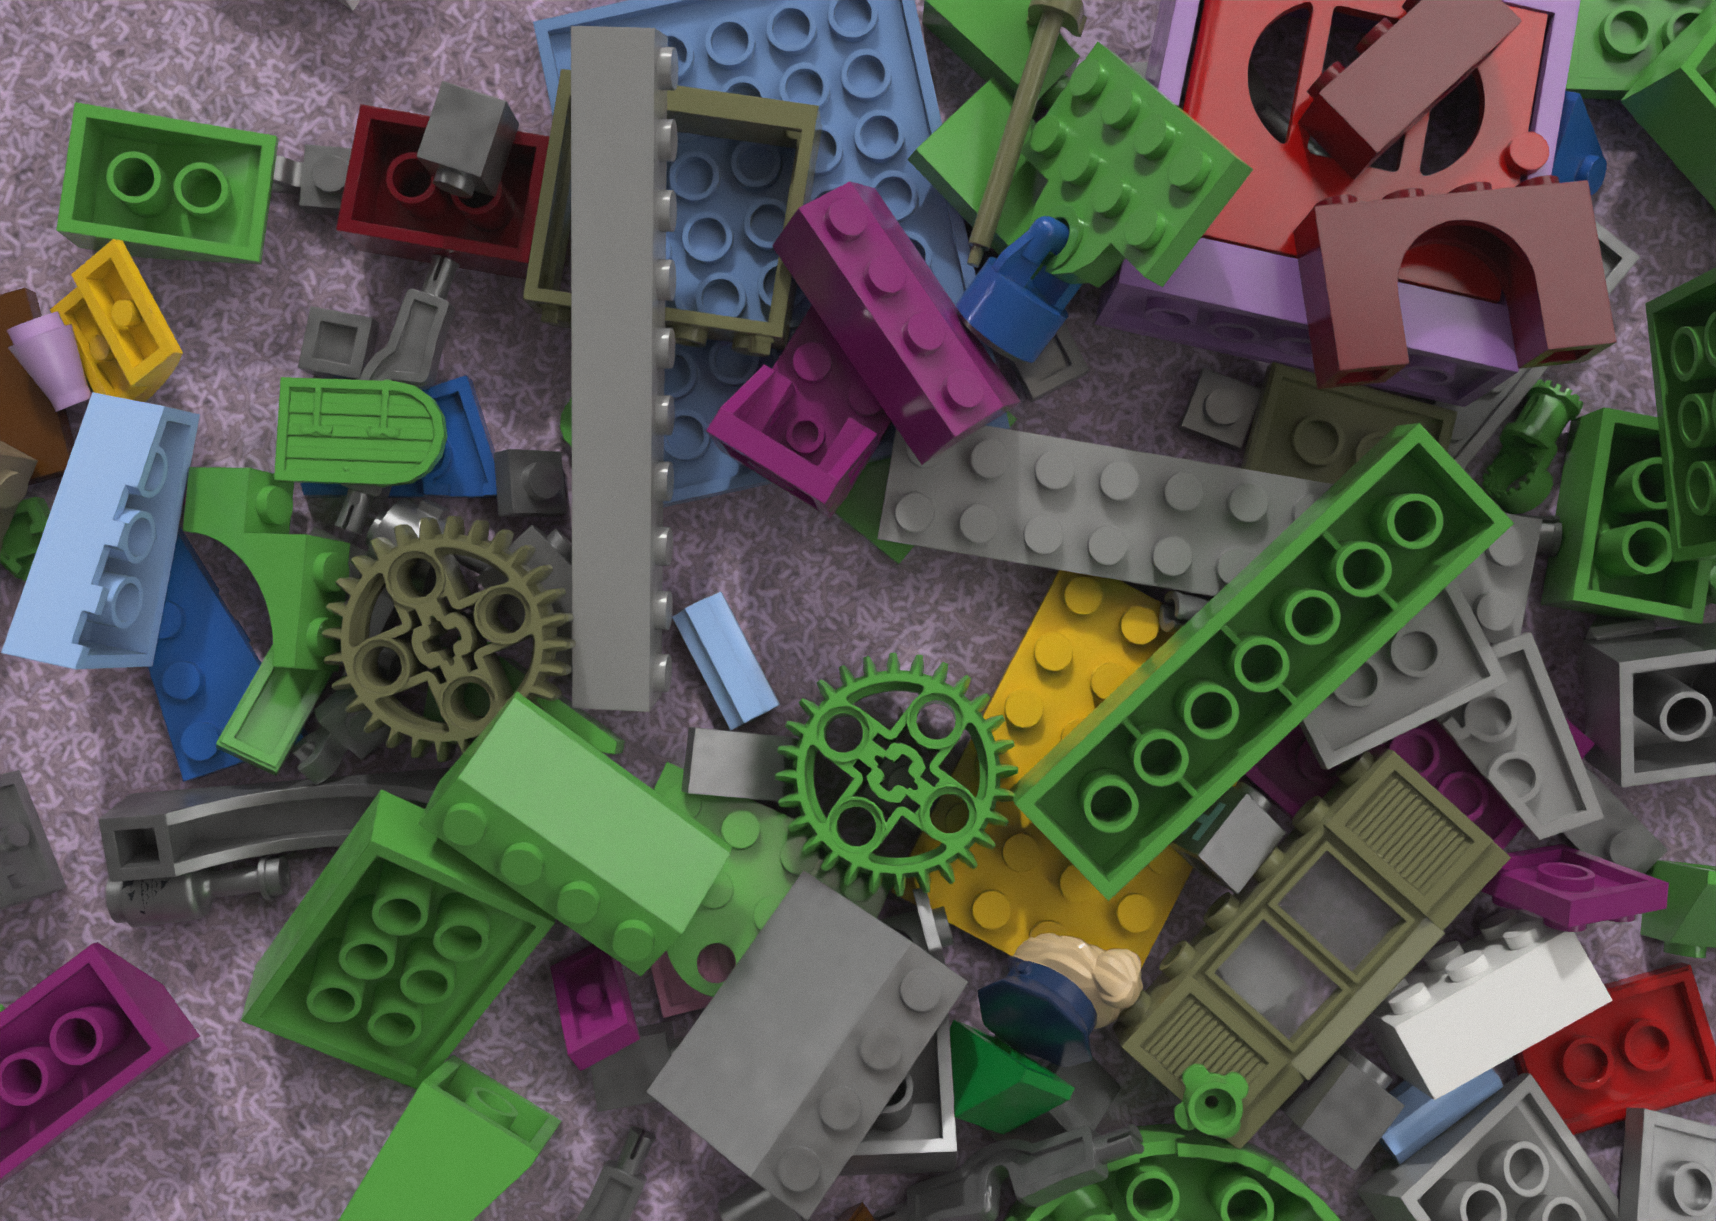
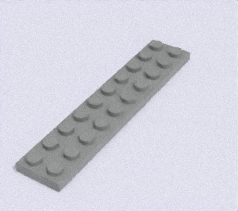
M986 425L921 465L896 429L877 539L1215 596L1333 484ZM1505 513L1514 524L1455 578L1488 643L1496 644L1521 634L1543 519Z

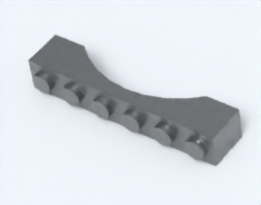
M451 767L329 777L318 785H315L309 779L129 794L98 819L110 882L176 877L207 867L251 857L294 850L338 847L345 841L381 789L426 809L438 782Z

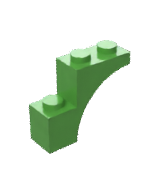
M189 467L183 531L206 535L221 542L231 549L253 574L262 591L270 615L273 634V667L338 672L339 665H328L324 662V659L340 651L341 641L325 638L322 636V632L330 628L342 626L343 617L326 610V606L328 603L345 602L346 592L338 587L335 581L339 578L349 577L350 543L307 534H289L293 511L294 482L275 481L274 473L253 468Z

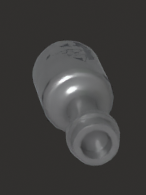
M269 854L261 856L258 866L222 871H210V868L207 867L176 877L110 882L108 878L106 885L107 908L115 923L127 922L133 928L197 920L209 913L213 898L261 892L265 900H273L279 895L288 894L291 885L290 868L284 856L273 857Z

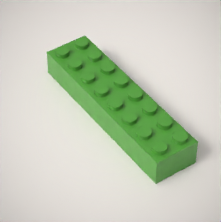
M1420 423L1395 426L1010 789L1011 792L1015 793L1013 797L1014 804L1109 901L1503 535L1514 522Z

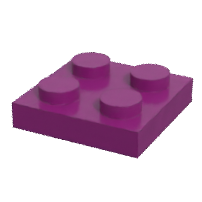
M1557 844L1507 853L1511 857L1509 861L1481 890V892L1491 895L1492 902L1500 907L1526 910L1543 917V923L1547 927L1565 932H1581L1587 929V924L1606 920L1612 922H1631L1635 920L1637 914L1666 909L1669 883L1570 846Z

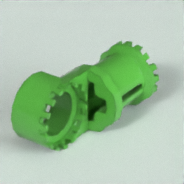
M1539 379L1525 395L1527 402L1516 420L1512 423H1507L1502 430L1499 440L1503 447L1493 460V463L1486 468L1489 474H1483L1482 478L1484 481L1482 486L1504 512L1523 514L1533 510L1550 494L1553 486V477L1547 471V468L1557 454L1555 443L1567 423L1577 419L1584 405L1582 401H1579L1580 397L1577 394L1570 395L1573 390L1567 388L1564 392H1561L1562 385L1557 383L1555 388H1553L1551 380L1544 382L1542 379ZM1527 474V480L1525 482L1522 480L1518 483L1520 487H1518L1517 489L1515 487L1509 488V491L1506 492L1508 486L1512 482H1514L1520 476Z

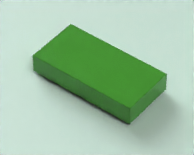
M272 644L217 740L216 748L277 776L334 672L273 667Z

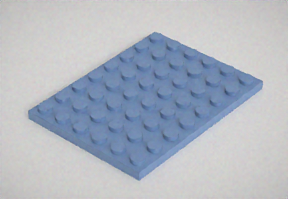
M627 0L533 22L552 115L554 113L561 69L571 70V26L656 28L668 36V47H675L677 50L678 86L819 106L822 131L810 202L850 181L873 187L877 190L955 306L976 277L974 267L967 264L970 247L963 217L907 160L942 125L915 0ZM677 132L678 147L675 162H667L666 190H674L677 201L674 232H666V259L674 260L676 291L674 300L665 301V307L768 322L779 257L772 245L783 231L796 149ZM798 284L788 342L812 306ZM978 338L980 343L983 345V347L995 363L992 348L986 345ZM707 339L706 347L700 348L675 344L674 365L672 369L665 368L664 395H672L675 406L672 435H664V461L673 463L674 489L671 501H663V508L773 484L721 452L706 430L720 407L764 364L772 369L783 350L771 348L769 356L757 357L740 354L731 350L732 342ZM1005 412L986 424V426L1010 429L1007 413ZM893 423L868 463L891 458L896 427Z

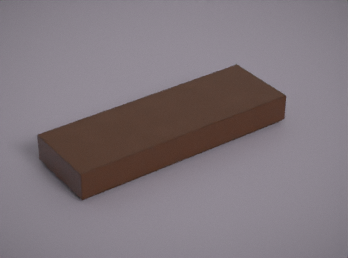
M22 288L0 294V441L38 460L29 480V486L64 475L74 446V439L66 408L55 411L49 398L8 349V347L14 344L6 330L42 316L36 293L27 288Z

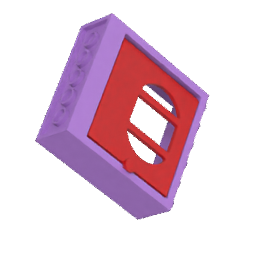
M1200 0L1160 1L1145 79L1177 106H1179ZM1205 0L1183 111L1253 168V171L1163 287L1145 278L1125 258L1116 274L1102 285L1094 324L1269 364L1275 362L1315 373L1293 231L1317 202L1336 195H1354L1357 197V202L1382 200L1384 196L1392 192L1408 188L1423 189L1425 196L1448 194L1456 187L1473 182H1489L1492 185V189L1511 188L1534 177L1551 175L1580 0H1502L1522 22L1499 48L1472 72L1479 95V119L1470 145L1457 161L1447 168L1428 176H1424L1420 172L1430 115L1429 111L1401 137L1395 172L1368 167L1355 180L1333 158L1309 152L1310 134L1298 123L1314 100L1307 93V90L1322 74L1330 26L1367 34L1384 18H1387L1395 25L1407 14L1402 8L1406 0ZM1287 15L1308 20V26L1286 141L1283 144L1278 142L1269 133L1256 114L1248 88V65L1251 52L1260 35L1273 22ZM1429 244L1406 251L1398 274V294L1409 364L1384 383L1364 385L1466 407L1519 372L1507 301L1502 286L1493 271L1482 260L1461 248L1443 244Z

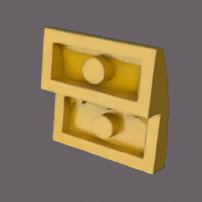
M112 239L71 274L77 287L53 306L50 311L51 313L58 311L65 326L72 324L83 370L94 393L146 402L173 373L183 352L123 240Z

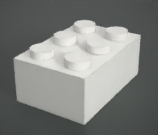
M1506 910L1484 920L1479 925L1482 933L1461 945L1458 941H1451L1430 950L1423 957L1426 965L1406 975L1365 1019L1369 1030L1392 1071L1436 1100L1613 1001L1574 932L1555 930L1544 925L1542 918L1522 912L1516 914L1515 910Z

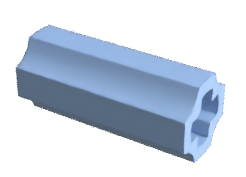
M722 592L704 598L672 617L730 730H734L780 706Z
M1491 1068L1436 1100L1406 1080L1391 1090L1389 1094L1405 1106L1379 1139V1143L1399 1164H1402L1503 1087L1500 1077Z

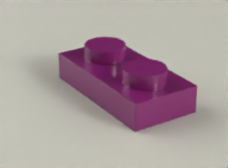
M591 944L550 966L567 1054L580 1071L640 1040L622 965L619 961L594 944Z

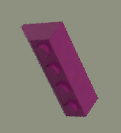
M850 181L797 209L772 247L921 465L1021 402L978 338L961 322L957 314V307L875 188Z
M98 942L88 946L0 1012V1186L200 1037L162 983Z

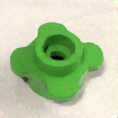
M1202 1064L1188 1066L1182 1073V1081L1185 1085L1183 1099L1174 1108V1118L1177 1124L1184 1130L1190 1131L1197 1128L1202 1133L1220 1138L1234 1136L1241 1126L1240 1120L1243 1113L1241 1099L1245 1098L1249 1092L1247 1081L1238 1072H1229L1226 1075L1208 1072ZM1213 1095L1217 1097V1103L1211 1107L1207 1106L1205 1099Z

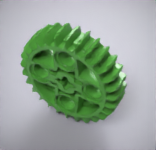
M890 653L887 661V671L877 672L870 656H866L863 658L864 676L855 679L853 673L845 665L839 667L840 679L843 683L841 687L835 690L822 679L817 682L820 693L824 697L819 706L804 698L798 702L810 718L805 725L793 721H787L785 725L789 731L799 737L797 746L787 745L778 747L777 752L790 760H794L793 769L776 773L775 780L793 784L795 793L786 795L778 803L780 807H798L801 815L796 817L787 826L789 832L808 828L812 833V836L802 848L804 854L816 851L821 847L828 852L821 866V870L824 873L837 866L839 862L847 865L844 876V885L850 886L859 877L860 872L869 874L870 894L877 893L882 884L883 877L893 879V887L897 897L903 896L907 884L906 878L916 877L922 891L928 893L930 892L931 882L929 873L939 870L941 876L949 884L955 882V877L950 863L959 858L962 863L970 868H976L978 866L969 848L976 842L980 846L993 850L996 845L991 837L984 832L988 823L996 826L1008 825V819L994 809L997 801H1013L1015 793L1008 789L1000 787V778H1007L1017 774L1018 767L1000 764L999 755L1004 754L1015 746L1014 741L994 740L992 732L996 731L1004 723L1005 718L1003 715L990 717L986 720L983 718L980 712L984 710L991 698L987 693L974 698L972 701L964 696L971 681L968 675H965L952 687L945 682L948 672V664L945 662L939 665L934 671L933 676L924 674L923 655L917 654L911 664L910 671L900 670L897 654ZM898 691L919 695L912 701L891 731L861 708L854 705L855 702L863 698L884 692ZM932 704H940L947 707L952 712L955 720L953 731L947 737L939 740L924 736L917 726V717L920 711ZM841 717H851L857 720L863 729V738L860 744L854 750L846 753L831 749L826 739L830 724L835 719ZM906 728L911 739L918 747L928 752H938L929 766L930 774L939 780L935 787L921 778L926 771V767L918 752L908 745L893 743L899 739ZM964 730L969 733L974 743L979 761L980 777L976 797L967 788L939 768L958 743ZM879 736L892 743L887 750H884L875 743ZM819 750L827 759L854 778L833 806L828 817H825L820 807L814 783L815 759ZM902 757L909 759L911 765L909 766L908 774L914 779V784L918 789L913 790L910 787L906 789L901 785H896L891 791L885 790L881 785L886 776L879 769L880 765L876 762V759L880 758L883 761L887 759L895 764ZM861 761L872 769L867 775V780L871 790L880 799L889 803L901 804L908 797L920 807L915 813L906 807H898L886 821L884 812L876 803L864 797H855L865 783L864 776L855 767ZM955 795L966 804L968 819L964 827L959 831L944 833L932 824L930 808L938 797ZM855 807L868 810L873 815L876 823V831L873 838L862 846H853L847 843L841 837L839 831V821L842 815L847 810ZM902 816L931 838L942 842L939 847L931 851L911 857H883L873 853L883 843Z

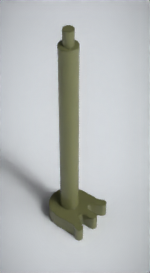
M1082 0L1030 1L1026 23L1030 25L1038 23L968 242L972 248L967 264L972 267L978 268L984 251L990 250L1060 29L1064 27L1076 37H1081L1087 20V17L1084 15Z

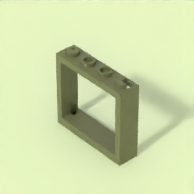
M561 69L523 300L537 314H542L541 321L543 323L571 329V293L560 291L571 226V70ZM678 85L675 91L667 90V119H675L677 132L796 149L784 229L797 209L811 200L822 131L819 106ZM778 257L768 322L665 307V328H673L675 344L700 348L706 347L707 339L732 342L731 350L740 354L767 357L770 355L771 348L784 350L788 344L797 282L780 257Z

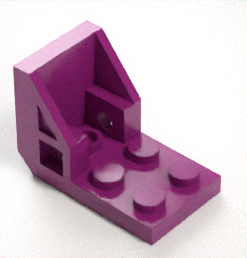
M811 306L773 368L771 369L764 364L720 407L706 432L721 452L826 517L831 518L847 497L892 425V421L815 308Z

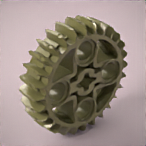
M461 516L446 517L443 534L437 519L434 517L421 518L419 520V538L408 524L395 526L393 529L397 546L384 537H376L371 540L370 543L378 559L374 560L365 555L353 557L351 563L361 573V579L343 577L335 581L338 587L350 595L348 602L328 603L326 606V610L343 617L342 626L330 628L322 632V636L325 638L341 641V651L325 657L324 662L328 665H344L347 675L334 682L332 688L334 690L353 688L357 694V697L345 708V712L350 714L368 708L373 715L364 727V732L366 733L374 732L385 725L391 727L386 742L387 748H395L404 743L408 737H411L412 758L424 756L428 753L432 743H435L438 762H447L455 755L457 744L463 754L514 695L512 685L506 676L497 652L533 637V651L528 671L516 691L542 710L544 708L537 702L539 697L555 701L562 694L559 688L548 681L550 676H565L570 674L572 669L570 665L555 659L556 652L573 648L576 642L564 636H557V627L572 621L574 617L572 613H554L552 603L557 602L566 595V590L564 588L545 590L541 583L552 573L553 567L549 564L530 569L526 564L535 553V547L524 545L512 553L509 551L514 533L508 529H502L494 536L492 541H489L490 523L485 520L473 521L468 535H465L464 519ZM453 554L471 557L492 566L508 579V582L491 586L472 595L460 565ZM421 559L431 563L437 576L436 585L428 595H423L417 591L411 577L414 566ZM386 586L402 625L369 638L370 621L374 605ZM508 594L515 596L521 601L526 613L524 623L517 631L503 626L498 617L499 603ZM469 607H475V608H474V612L471 611L470 609H468V610H463V611H460V610H459V609H464V608H469ZM457 628L461 633L462 640L457 641L453 647L444 649L440 643V637L448 633V629ZM487 639L492 643L487 645ZM385 647L395 651L401 660V674L396 681L387 679L379 670V654ZM428 682L440 709L441 716L445 721L433 720L409 710L399 703L394 695ZM470 682L481 685L489 694L491 703L485 717L473 714L465 705L464 692Z

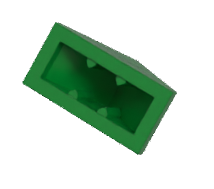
M953 1020L949 1031L955 1118L1004 1135L1070 1100L1075 1087L1002 1039Z

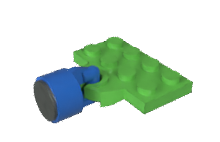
M1097 42L1086 59L1076 67L1069 83L1047 114L1037 122L1030 138L1021 150V154L1048 180L1035 204L1028 231L1002 251L998 258L990 257L956 303L958 317L976 337L1006 358L1020 364L1035 362L1069 317L1065 307L1082 284L1090 283L1099 288L1116 274L1125 258L1145 278L1163 287L1250 175L1253 168L1118 55L1100 42ZM1041 263L1044 264L1039 273L1032 280L1031 277L1034 274V272L1037 270Z

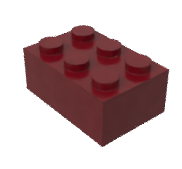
M360 104L336 231L358 251L431 263L432 255L436 254L440 255L443 259L446 257L459 264V268L526 279L550 136L517 131L495 197L473 191L471 198H464L433 184L434 178L416 157L430 116Z

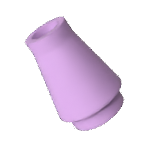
M58 311L6 330L14 344L8 347V349L49 398L56 412L91 398L92 393L87 385L72 324L65 326Z

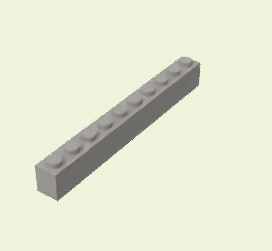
M571 26L572 614L574 617L572 620V639L576 642L575 647L572 648V708L650 712L662 696V692H669L672 678L671 655L662 654V629L669 630L673 612L671 591H663V566H670L673 555L672 528L663 526V501H671L674 489L673 463L664 461V435H672L675 406L673 396L664 395L665 368L672 369L675 360V333L673 328H665V301H673L676 291L674 260L666 259V232H674L677 201L675 191L666 190L667 162H675L678 147L675 119H667V90L675 91L677 88L678 55L675 47H668V36L656 28Z

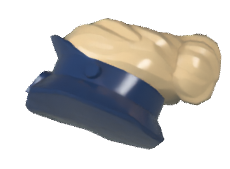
M1044 933L1025 940L1017 948L1015 954L1007 958L1009 973L1006 977L978 989L977 992L982 1021L989 1031L1023 1053L1043 1058L1066 1068L1093 1061L1089 1039L1093 1029L1108 1026L1117 1020L1119 1014L1125 1008L1134 1005L1143 989L1141 961L1137 954L1128 949L1117 948L1106 951L1097 946L1087 944L1079 938Z

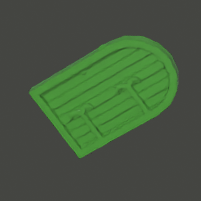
M281 377L274 480L278 482L374 485L378 487L414 483L431 473L443 456L448 437L445 416L432 397L418 387L389 379L378 381Z

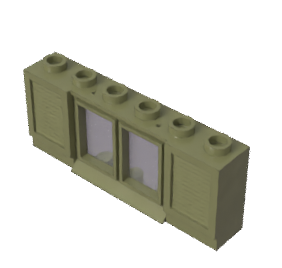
M1381 745L1342 762L1336 772L1339 780L1323 798L1314 796L1297 811L1292 819V825L1295 828L1278 847H1274L1239 894L1234 893L1232 895L1230 892H1226L1209 907L1203 918L1206 925L1189 943L1186 940H1182L1169 950L1159 966V970L1162 973L1145 991L1142 989L1134 1005L1125 1008L1119 1014L1118 1021L1112 1026L1121 1047L1181 1101L1185 1090L1182 1073L1192 1064H1202L1208 1072L1226 1075L1229 1072L1240 1073L1248 1083L1249 1092L1245 1098L1241 1099L1243 1113L1239 1131L1234 1136L1225 1138L1236 1148L1241 1149L1304 1080L1307 1079L1309 1081L1442 938L1445 934L1443 932L1445 928L1511 858L1396 752ZM1213 1095L1205 1099L1207 1106L1211 1107L1217 1103V1097Z

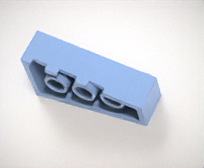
M92 392L1 653L71 669L153 666L200 414Z

